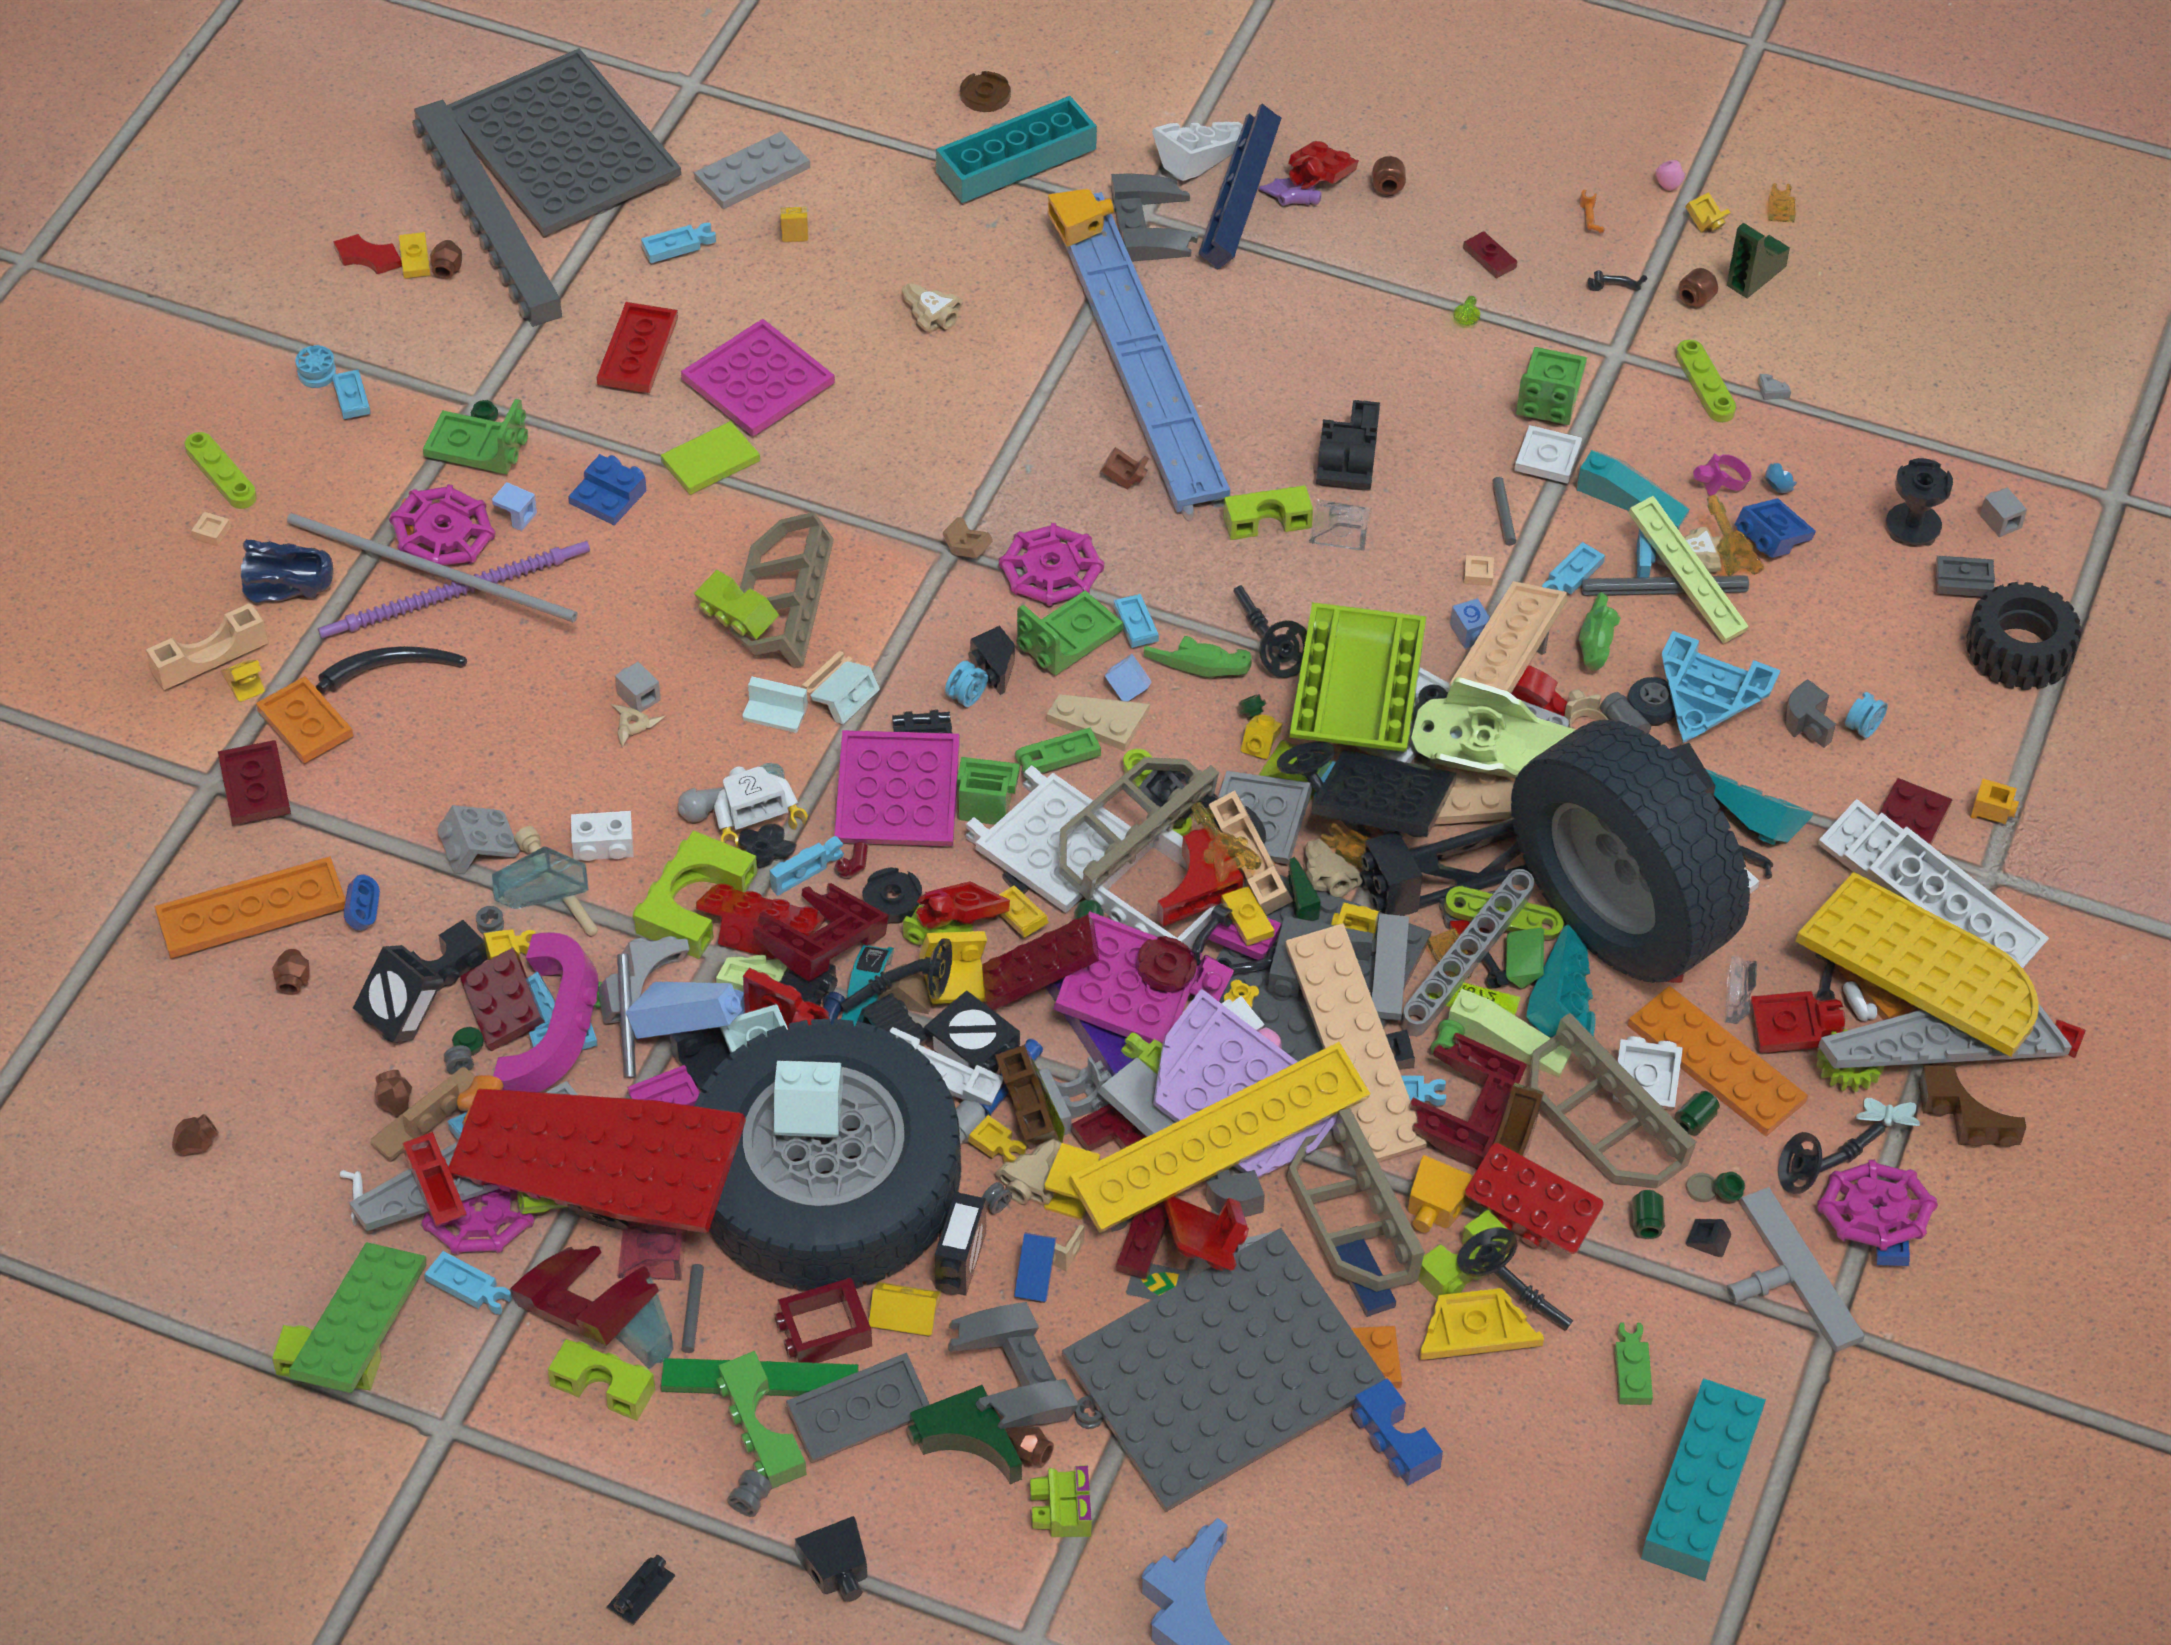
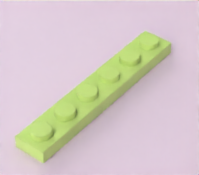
M1652 496L1631 507L1628 512L1722 643L1724 644L1747 632L1749 627L1655 497Z

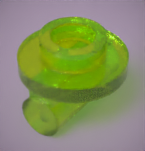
M1468 296L1465 303L1457 306L1454 310V319L1461 325H1474L1480 320V310L1475 306L1477 299L1474 296Z

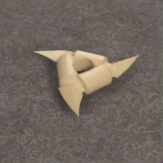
M611 704L621 713L619 730L617 732L622 747L628 735L632 736L646 731V728H651L665 717L648 718L647 715L634 708ZM631 720L636 721V723L629 724Z

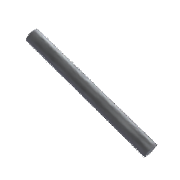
M617 954L624 1078L636 1077L634 1031L626 1015V1011L632 1006L629 954Z

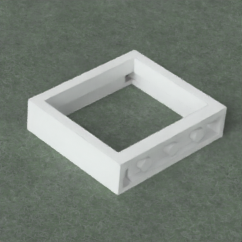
M1164 830L1136 854L1135 862L1132 864L1127 862L1094 890L1093 898L1090 899L1100 903L1104 913L1109 915L1112 920L1157 937L1167 936L1178 939L1190 949H1192L1196 937L1212 919L1211 913L1214 908L1211 907L1206 910L1176 938L1108 891L1119 878L1153 847L1188 870L1182 856L1183 836L1174 830L1170 832ZM1243 878L1244 888L1247 886V880L1245 878Z

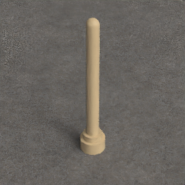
M527 826L519 830L514 837L518 847L522 851H526V853H531L587 935H596L598 932L597 926L540 847L541 836L533 826Z

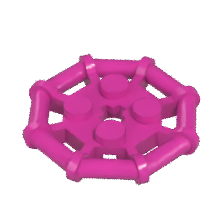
M447 484V487L420 491L413 489L409 491V496L395 512L390 514L389 522L394 527L400 551L441 565L464 562L472 564L476 562V557L486 544L495 538V530L491 527L486 512V503L483 500H476L454 489L453 485ZM440 499L439 503L432 504V500ZM415 506L420 507L415 514L410 513ZM472 515L476 516L479 525L472 524L469 517ZM443 522L448 523L447 527H439L436 524H442ZM405 524L413 525L414 533L410 536L407 534ZM471 535L478 536L471 546L466 543V540ZM421 542L434 549V554L416 544ZM456 548L460 550V552L451 553Z
M1056 523L1024 533L1022 531L1014 534V540L1006 553L999 558V567L1005 572L1011 585V592L1015 595L1021 594L1047 603V606L1072 599L1085 590L1090 594L1089 589L1099 573L1103 572L1105 568L1104 561L1099 558L1092 544L1091 536L1087 533L1082 535L1056 526ZM1060 539L1066 540V541H1067V545L1064 544V543H1061V542H1060ZM1022 548H1026L1028 550L1026 554L1024 552L1023 556L1018 555ZM1083 550L1087 558H1081L1078 551ZM1052 560L1053 563L1057 564L1049 565L1047 564V561ZM1015 567H1022L1025 574L1019 578ZM1081 569H1087V573L1081 580L1078 577L1079 571ZM1035 583L1037 588L1029 586V584ZM1067 584L1073 586L1053 592V588Z
M1874 1159L1868 1160V1163L1841 1172H1832L1829 1175V1184L1823 1197L1818 1201L1817 1206L1818 1211L1826 1216L1837 1231L1839 1239L1843 1241L1849 1239L1879 1247L1880 1251H1887V1247L1914 1238L1922 1239L1927 1234L1926 1227L1932 1212L1937 1209L1938 1203L1936 1197L1930 1195L1917 1178V1172L1912 1169L1906 1171L1879 1164ZM1877 1176L1898 1181V1183L1879 1180ZM1859 1179L1857 1184L1850 1183L1851 1181ZM1909 1188L1917 1197L1916 1200H1910L1907 1196ZM1839 1191L1846 1195L1844 1201H1835ZM1873 1205H1881L1879 1209L1873 1208ZM1910 1213H1918L1916 1220L1911 1221L1908 1219ZM1840 1214H1844L1846 1218L1849 1215L1851 1221L1845 1222ZM1896 1227V1231L1889 1233V1229Z
M497 1189L463 1200L462 1203L467 1213L465 1217L436 1227L428 1211L424 1213L421 1225L424 1231L431 1232L448 1246L452 1254L459 1255L461 1252L481 1251L500 1253L503 1251V1247L524 1229L531 1228L535 1219L532 1213L521 1214L520 1211L518 1213L511 1211L512 1201L518 1199V1191L512 1190V1192ZM479 1202L487 1204V1206L481 1208V1211H475V1207H473L474 1204ZM508 1222L512 1223L499 1235L496 1234L501 1224L504 1223L505 1226ZM451 1225L453 1228L456 1226L459 1229V1235H453L445 1226ZM469 1237H489V1239H468V1238H469Z

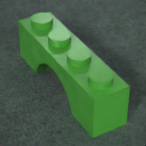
M752 1351L718 1365L720 1378L716 1379L718 1389L722 1397L728 1396L732 1405L728 1407L734 1424H741L744 1433L741 1434V1439L747 1453L753 1451L757 1459L753 1463L755 1471L770 1481L772 1489L807 1475L805 1460L793 1434L772 1432L765 1428L755 1416L757 1405L769 1392L768 1379L756 1352Z

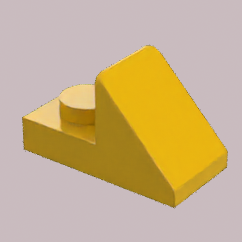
M807 206L781 207L783 242L808 241Z
M246 660L221 670L226 682L239 702L265 692L258 672L262 671L258 660Z

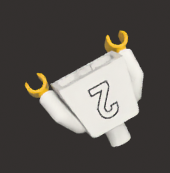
M740 766L733 768L729 776L724 778V789L719 791L714 805L719 830L722 829L723 831L721 842L725 843L726 840H733L735 847L738 848V836L732 832L731 827L734 826L735 830L788 813V809L791 813L788 819L791 829L796 830L797 822L794 817H799L802 823L806 824L807 812L797 807L798 801L786 779L769 774L763 767L745 770Z

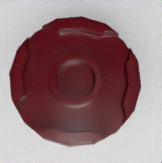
M1159 936L1157 939H1149L1144 942L1137 953L1135 965L1139 976L1146 984L1157 990L1174 992L1189 985L1196 973L1197 962L1195 958L1193 959V956L1190 954L1191 950L1186 944L1175 938Z

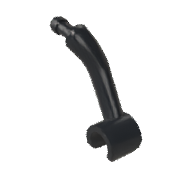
M1597 270L1594 272L1595 279L1588 278V287L1592 291H1599L1603 289L1604 282L1622 284L1638 291L1641 290V284L1647 281V276L1642 275L1638 281H1635L1627 276L1603 275L1602 271Z
M1739 845L1740 848L1737 850L1742 852L1743 857L1763 867L1767 879L1772 878L1771 868L1773 867V862L1762 854Z
M1221 904L1213 908L1211 913L1212 919L1196 937L1191 949L1197 966L1201 964L1200 953L1203 952L1205 941L1219 924L1227 927L1232 924V920L1226 917L1232 912V909Z
M1270 947L1267 957L1256 961L1232 965L1229 959L1222 957L1218 959V962L1233 969V974L1261 970L1271 967L1275 948Z
M1488 952L1482 959L1490 970L1487 975L1488 986L1498 988L1501 985L1509 984L1510 980L1506 977V970H1500Z
M1816 953V958L1827 963L1822 975L1821 989L1817 992L1816 1000L1835 999L1834 992L1830 990L1835 963Z

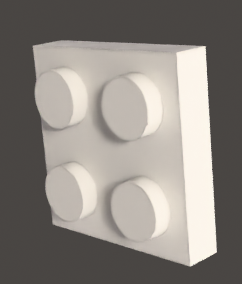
M1529 425L1516 460L1515 471L1568 484L1582 445V438Z

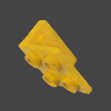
M985 931L927 933L919 954L920 959H925L926 956L931 957L936 945L942 938L950 939L952 944V965L947 986L939 999L932 998L929 992L931 1002L933 1004L952 1003L966 990L981 1002H986L981 956L987 943ZM940 946L939 951H938L939 953L942 952L941 946ZM924 975L925 981H926V984H927V988H928L927 975Z

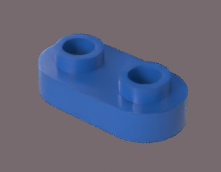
M364 874L358 875L349 883L347 888L344 918L356 930H366L376 920L380 889L372 877Z

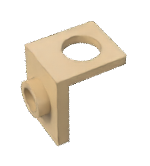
M1079 1225L1066 1247L1056 1243L1053 1259L1054 1266L1067 1271L1084 1244L1085 1226Z

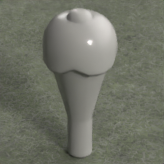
M724 787L704 790L691 788L683 792L678 799L680 815L692 823L707 819L708 813L714 809L719 791L723 790Z

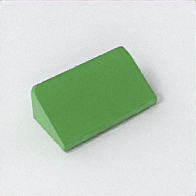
M1543 928L1514 931L1507 934L1506 977L1522 989L1544 975Z

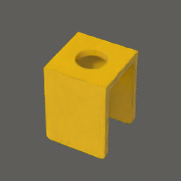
M1061 1143L1044 1185L1046 1190L1055 1192L1049 1204H1044V1209L1079 1220L1082 1219L1086 1209L1069 1181V1177L1100 1161L1101 1154Z

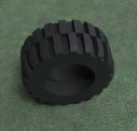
M2011 582L2006 587L2002 584L1993 588L1992 591L1990 590L1981 596V600L1977 601L1966 636V648L1973 664L1978 665V670L1984 676L1988 674L1991 681L1997 684L1999 682L2004 683L2006 687L2014 689V686L2021 687V690H2031L2032 687L2040 689L2047 687L2048 683L2052 685L2061 680V677L2070 671L2080 642L2082 627L2080 626L2079 616L2074 612L2073 606L2069 601H2063V596L2058 592L2052 593L2048 587L2043 585L2041 587L2033 586V583L2025 582L2024 585L2018 584V582ZM2004 630H2026L2037 635L2043 641L2037 643L2022 642L2012 638Z

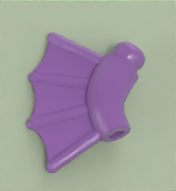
M1275 178L1272 183L1259 187L1261 191L1277 197L1282 206L1289 204L1310 205L1311 203L1317 205L1322 197L1321 192L1315 190L1316 185L1309 189H1301V185L1304 183L1296 187L1290 178Z

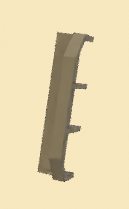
M815 512L779 520L751 545L740 586L743 593L749 588L753 590L755 581L758 578L800 569L794 592L767 597L775 610L790 607L784 634L751 641L745 635L741 636L731 625L729 629L733 636L754 655L780 650L793 668L804 666L834 541ZM810 527L803 554L760 563L762 555L788 532Z
M1144 757L1060 829L1059 874L1089 901L1093 898L1094 890L1127 862L1130 864L1135 862L1136 854L1164 830L1170 832L1173 829L1174 822L1206 794L1212 796L1215 792L1219 772L1212 765L1202 772L1187 759ZM1145 770L1183 771L1190 778L1189 784L1183 789L1177 788L1168 797V802L1162 807L1153 803L1132 781ZM1122 789L1148 813L1147 820L1141 825H1133L1123 840L1117 837L1094 815L1097 810ZM1085 821L1110 846L1099 861L1093 860L1084 868L1082 880L1067 866V836Z
M1571 1013L1564 1016L1560 1020L1556 1035L1532 1053L1529 1087L1540 1090L1538 1088L1539 1060L1560 1045L1570 1049L1579 1058L1581 1065L1585 1069L1590 1070L1597 1078L1558 1106L1544 1094L1540 1108L1612 1183L1658 1188L1688 1166L1697 1142ZM1601 1088H1604L1608 1092H1612L1621 1102L1623 1108L1635 1117L1599 1143L1593 1145L1564 1114ZM1642 1125L1648 1134L1653 1135L1663 1145L1667 1154L1675 1157L1677 1161L1658 1175L1617 1170L1602 1153Z
M1350 1108L1339 1110L1333 1131L1327 1133L1316 1149L1341 1143L1345 1150L1347 1163L1349 1166L1354 1167L1357 1178L1306 1190L1298 1170L1306 1157L1307 1148L1304 1147L1313 1143L1318 1136L1317 1134L1304 1139L1288 1169L1287 1179L1336 1275L1376 1292L1417 1282L1425 1252ZM1366 1191L1370 1199L1371 1210L1375 1215L1378 1214L1381 1221L1328 1234L1313 1203ZM1385 1235L1394 1246L1397 1261L1400 1264L1403 1263L1406 1270L1377 1276L1342 1261L1335 1247L1363 1238L1368 1239Z

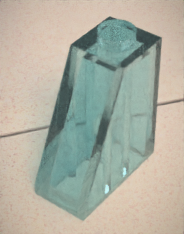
M546 846L492 874L494 901L513 909L581 894L589 890L586 864Z
M652 1277L646 1279L648 1284L653 1283ZM658 1294L615 1336L648 1369L656 1363L663 1362L664 1358H668L674 1350L672 1332Z

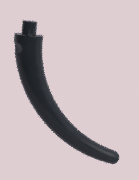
M398 646L378 648L349 656L328 667L318 675L320 682L316 685V689L321 694H324L327 690L335 692L342 684L356 675L388 664L436 662L463 667L467 664V659L459 654L425 647Z

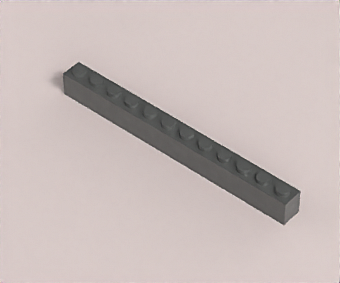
M444 100L414 108L415 120H412L416 134H421L425 150L431 151L432 161L435 167H440L444 183L450 184L454 200L460 201L462 214L464 217H469L473 233L478 232L483 250L487 249L489 251L491 264L493 267H498L502 283L508 284L512 300L518 301L522 317H527L532 327L561 318L562 310L559 295Z

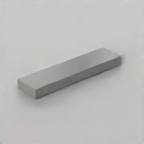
M1379 914L1372 1000L1379 1018L1401 1020L1409 916Z

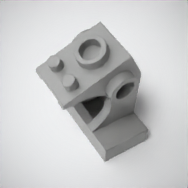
M1091 1056L1088 1057V1066L1079 1071L1078 1078L1066 1083L1055 1081L1049 1068L1040 1070L1039 1073L1037 1071L1046 1096L1056 1115L1058 1116L1059 1114L1065 1127L1064 1135L1071 1133V1119L1095 1112L1110 1104L1098 1093L1101 1085L1112 1077L1108 1070L1102 1072L1101 1069L1104 1065L1101 1060L1095 1063ZM1083 1093L1087 1096V1098L1071 1102L1069 1099Z

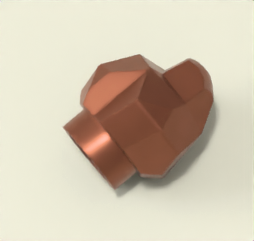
M441 241L432 250L430 260L433 266V274L442 279H449L453 276L454 272L460 270L462 250L453 241Z
M288 949L276 960L272 967L274 979L277 982L276 989L284 994H297L300 992L301 986L308 983L310 973L309 960L303 957L299 950Z
M389 1070L375 1077L377 1082L374 1092L375 1100L384 1110H388L395 1116H400L409 1109V1097L412 1086L405 1077H401L399 1070Z
M202 1114L198 1118L183 1119L175 1128L172 1148L180 1155L206 1152L213 1142V1137L219 1134V1132L206 1114Z
M1013 1427L1007 1431L1023 1464L1027 1466L1034 1464L1044 1466L1053 1453L1054 1443L1047 1440V1437L1039 1427Z

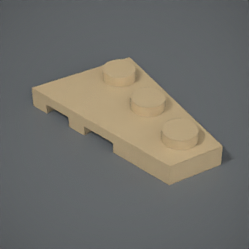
M1059 694L1047 713V722L1073 732L1091 727L1097 741L1125 751L1150 712V704Z

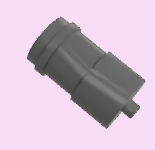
M1614 692L1602 701L1600 710L1609 720L1629 724V726L1633 725L1645 731V734H1649L1651 730L1650 723L1638 710L1630 705L1624 695Z

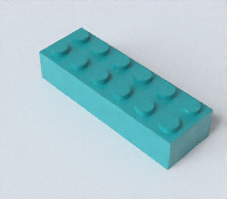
M1067 96L937 148L936 173L960 202L964 203L1095 150L1097 126L1071 96Z
M1703 1378L1647 1534L1641 1557L1642 1560L1702 1581L1706 1580L1761 1420L1766 1399Z

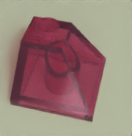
M627 1221L629 1227L622 1232L617 1277L624 1278L640 1267L645 1266L651 1275L648 1278L650 1280L682 1281L687 1230Z

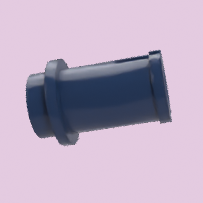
M830 992L822 1000L823 1008L829 1012L828 1016L831 1024L834 1023V1019L838 1018L840 1012L844 1011L840 1003L845 1000V997L837 992Z

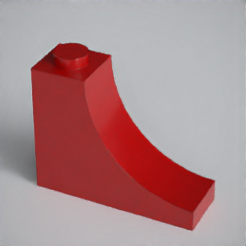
M1210 826L1200 830H1193L1183 836L1182 856L1186 862L1188 872L1182 883L1172 893L1158 900L1157 920L1162 927L1221 904V896L1223 894L1243 888V875Z

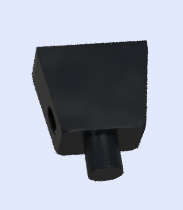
M854 1516L795 1538L796 1556L823 1594H830L840 1590L846 1602L854 1601L862 1595L863 1591L858 1582L868 1577L867 1561Z

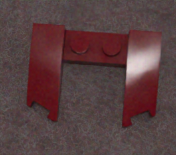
M828 883L827 894L820 895L808 886L802 888L801 896L831 922L830 924L810 936H806L763 911L759 915L758 922L764 926L762 929L754 926L753 935L773 956L789 969L806 980L811 981L829 970L830 959L858 942L868 946L885 936L889 915L834 884Z
M1455 1033L1452 1038L1455 1045L1445 1050L1439 1044L1435 1047L1432 1055L1462 1075L1484 1086L1468 1122L1413 1097L1410 1102V1110L1416 1111L1417 1123L1413 1124L1412 1130L1443 1152L1478 1169L1499 1131L1514 1083H1520L1527 1064L1464 1035Z
M590 1246L588 1249L568 1247L545 1259L519 1279L510 1288V1291L518 1307L607 1346L659 1292L656 1283L648 1284L646 1279L651 1277L648 1269L642 1266L616 1282L594 1301L566 1290L602 1253L599 1246Z

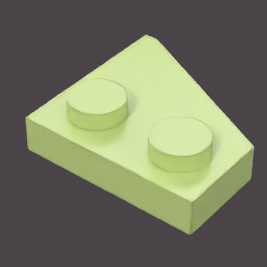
M756 955L749 958L729 957L717 975L716 983H731L733 989L744 992L743 975L749 967L758 972L768 974L778 982L782 980L786 972L789 971V968L778 959L766 960V955Z

